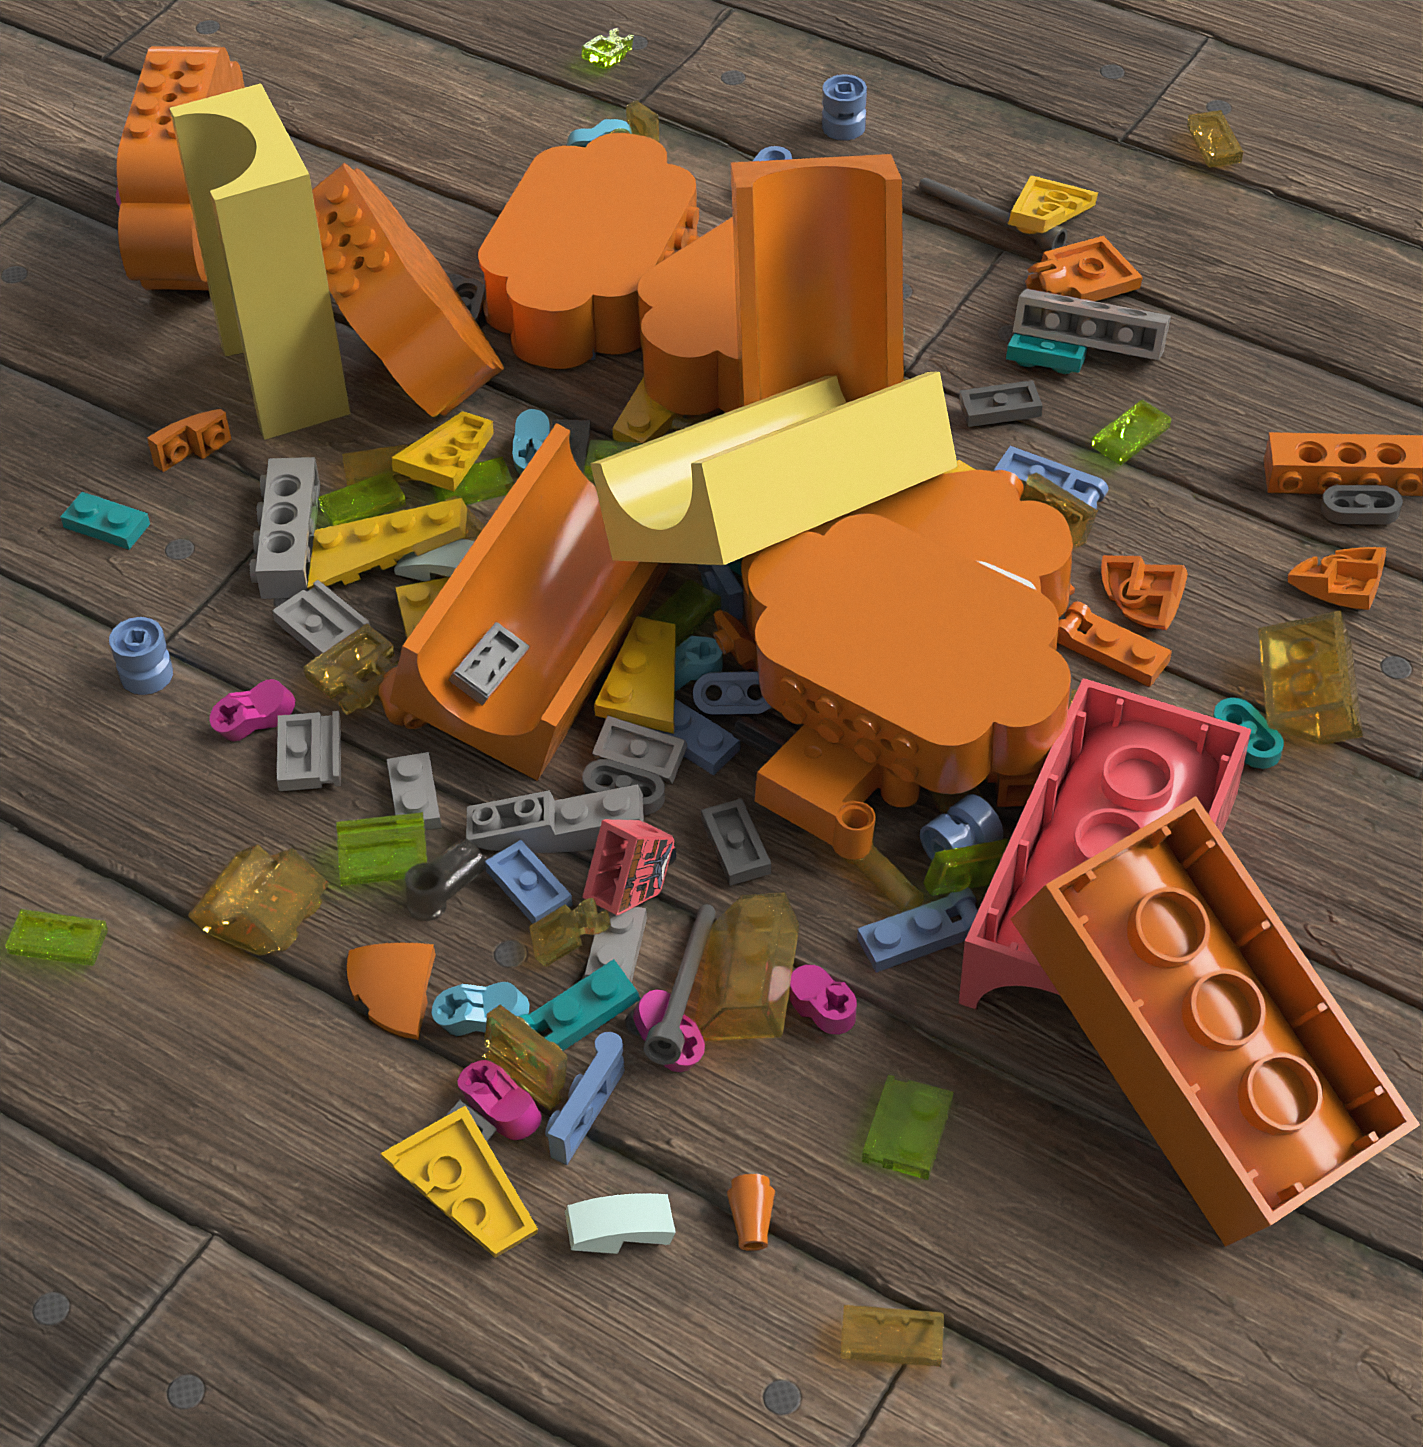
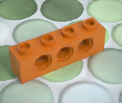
M1269 432L1264 456L1267 492L1324 494L1329 487L1335 485H1382L1395 489L1401 496H1423V435Z

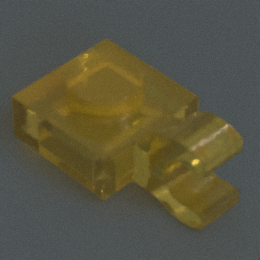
M589 898L582 901L574 910H571L567 905H563L530 925L535 959L547 967L582 946L580 935L600 934L611 926L609 913L603 910L597 914L595 900Z

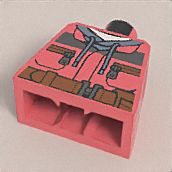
M602 820L582 898L615 915H620L657 896L662 890L667 867L676 860L673 836L639 820Z

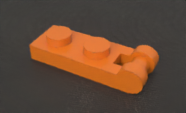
M1073 602L1065 612V619L1059 620L1057 643L1148 687H1151L1170 662L1171 650L1093 614L1090 608L1082 602ZM1077 629H1080V630L1085 631V632H1087V633L1084 634V633L1078 631Z

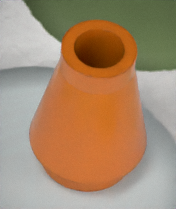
M760 1174L737 1176L731 1180V1189L727 1191L738 1234L739 1248L742 1250L756 1251L768 1247V1231L775 1189L770 1186V1179L767 1176Z

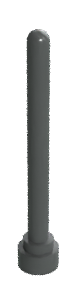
M923 178L919 182L920 190L1035 239L1036 244L1040 245L1042 251L1046 252L1064 247L1066 243L1067 230L1063 227L1056 226L1045 233H1023L1016 226L1008 225L1011 214L929 178Z
M709 904L702 905L697 912L662 1022L650 1028L644 1044V1052L647 1057L658 1064L669 1065L678 1061L684 1046L685 1039L680 1029V1024L715 918V909Z

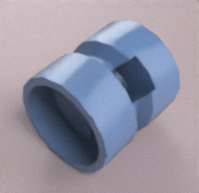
M846 74L836 75L827 79L823 84L822 129L830 138L851 140L861 136L865 131L867 86L859 77Z
M145 617L129 618L120 622L112 630L109 636V643L123 687L131 693L140 695L152 694L162 690L170 683L173 676V667L169 652L166 649V641L161 626L151 618Z
M974 794L965 796L951 806L947 814H940L920 830L921 843L928 857L938 868L948 874H956L976 858V855L985 853L1003 838V827L996 812L984 799Z

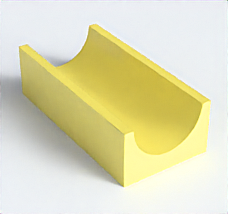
M262 84L171 107V118L221 347L225 356L244 353L259 428L264 440L349 415L350 409L310 175Z
M940 372L921 374L848 403L841 392L837 375L824 376L590 463L613 561L726 565L958 467Z

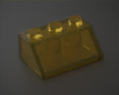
M1341 610L1258 628L1266 717L1269 728L1319 745L1363 737L1352 643Z
M785 892L741 895L712 924L695 1023L704 1041L782 1037L800 925Z

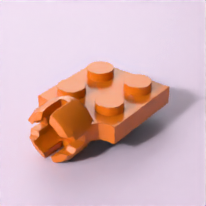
M1100 236L1043 252L1042 261L1033 264L1027 269L1029 273L1033 272L1034 274L1028 276L1025 284L1026 289L1098 301L1140 289L1143 277L1105 236Z

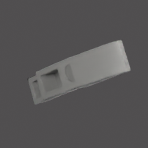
M637 784L560 800H554L549 790L467 806L466 841L469 846L495 851H503L519 840H522L533 853L574 852L595 849L602 820H639L644 822L643 794Z

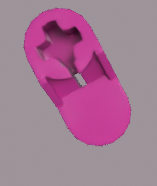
M274 679L265 680L250 691L226 695L212 708L209 721L211 727L227 740L240 741L256 729L278 726V716L290 715L293 712L295 698L279 681Z
M803 965L792 972L790 976L789 999L801 1017H811L821 1030L829 1034L840 1035L853 1028L856 1022L857 999L845 982H835L823 968L816 965Z
M664 990L649 991L634 1008L633 1019L642 1039L645 1041L650 1028L662 1022L671 995ZM685 1014L680 1024V1029L685 1039L680 1058L673 1064L664 1065L675 1072H684L691 1069L701 1059L705 1049L703 1037L696 1023Z
M481 1060L470 1064L460 1073L457 1080L458 1087L468 1104L481 1113L491 1125L497 1128L496 1131L511 1140H520L530 1136L540 1126L542 1120L541 1113L531 1095L520 1088L500 1066L488 1060Z

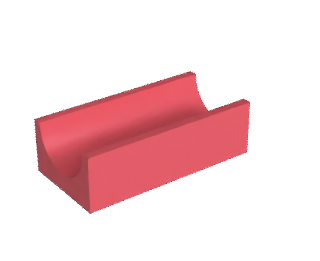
M1083 678L1068 710L1065 729L1052 745L965 939L959 1004L976 1009L984 994L1005 986H1027L1060 995L1010 918L1047 883L1195 796L1222 834L1238 793L1251 729Z

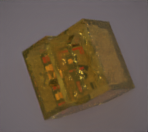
M257 844L236 852L188 917L207 934L258 956L277 950L283 952L298 937L299 933L296 929L302 920L309 918L322 904L320 896L329 883L293 848L270 856Z

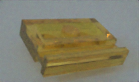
M501 1004L487 1013L484 1045L488 1048V1051L483 1054V1059L500 1066L520 1088L527 1091L531 1097L550 1111L563 1100V1096L559 1094V1091L564 1088L568 1056L563 1053L557 1044L546 1040L533 1030L523 1018L515 1016Z

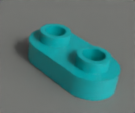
M1226 698L1215 706L1213 718L1251 729L1244 761L1246 764L1264 769L1270 768L1279 762L1284 746L1283 737L1249 702L1240 698Z

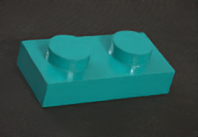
M1014 333L1007 347L1006 359L1016 361L1017 364L1025 367L1039 365L1050 367L1055 372L1062 374L1079 373L1086 358L1087 346Z
M81 492L61 515L64 528L128 550L131 549L150 525L148 513L85 492Z

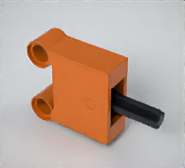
M740 717L732 729L734 738L771 758L757 772L755 802L833 846L835 852L843 858L860 859L868 855L871 850L875 812L864 801L877 788L881 789V796L884 801L895 807L911 806L919 798L921 786L917 783L901 780L892 770L876 762L870 763L863 760L855 751L840 743L828 742L817 731L805 725L789 740L745 717Z

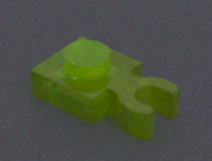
M619 29L610 30L608 38L598 35L582 46L581 58L592 62L596 67L610 69L626 58V52L632 50L634 35L630 34L627 37H619Z

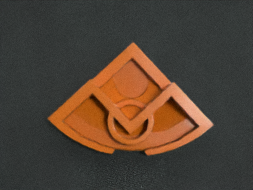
M1361 547L1336 550L1335 555L1324 557L1319 566L1318 557L1314 556L1295 566L1288 574V582L1299 590L1326 602L1355 609L1370 610L1382 575L1386 548Z
M1103 555L1101 564L1104 588L1110 600L1116 602L1125 617L1149 628L1168 629L1177 612L1185 588L1188 572L1184 565L1145 564L1141 556Z
M383 943L349 950L347 977L351 994L355 1001H359L360 997L362 1002L368 1007L369 1019L395 1035L418 1040L428 1003L426 990L436 955L434 944Z

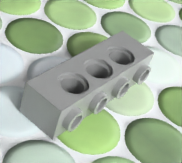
M1025 289L1019 295L1013 332L1159 360L1164 352L1171 316Z
M315 457L270 458L268 460L267 474L261 475L260 490L264 502L257 503L258 525L261 527L260 530L254 531L253 536L254 551L257 554V559H251L250 561L251 582L258 583L261 599L291 598L303 589L309 591L307 586L320 493V480Z

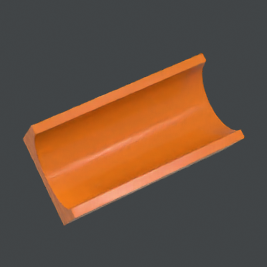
M892 155L731 162L740 408L824 376L837 375L841 392L847 403L903 382L902 178Z
M557 423L402 646L389 703L536 781L539 780L622 646L636 617L641 615L672 563L612 560L596 486L581 472L573 458L569 443L570 430ZM498 622L530 647L482 706L448 680L494 623Z
M1196 796L1047 883L1010 918L1225 1247L1273 1225L1420 1125Z

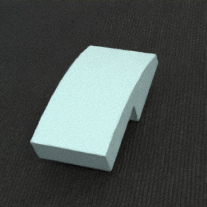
M459 539L419 556L414 552L403 555L394 568L395 574L421 581L433 580L436 574L450 577L475 541Z
M623 1194L599 1197L567 1205L565 1210L571 1250L618 1254L624 1241L670 1245L676 1233L668 1194Z

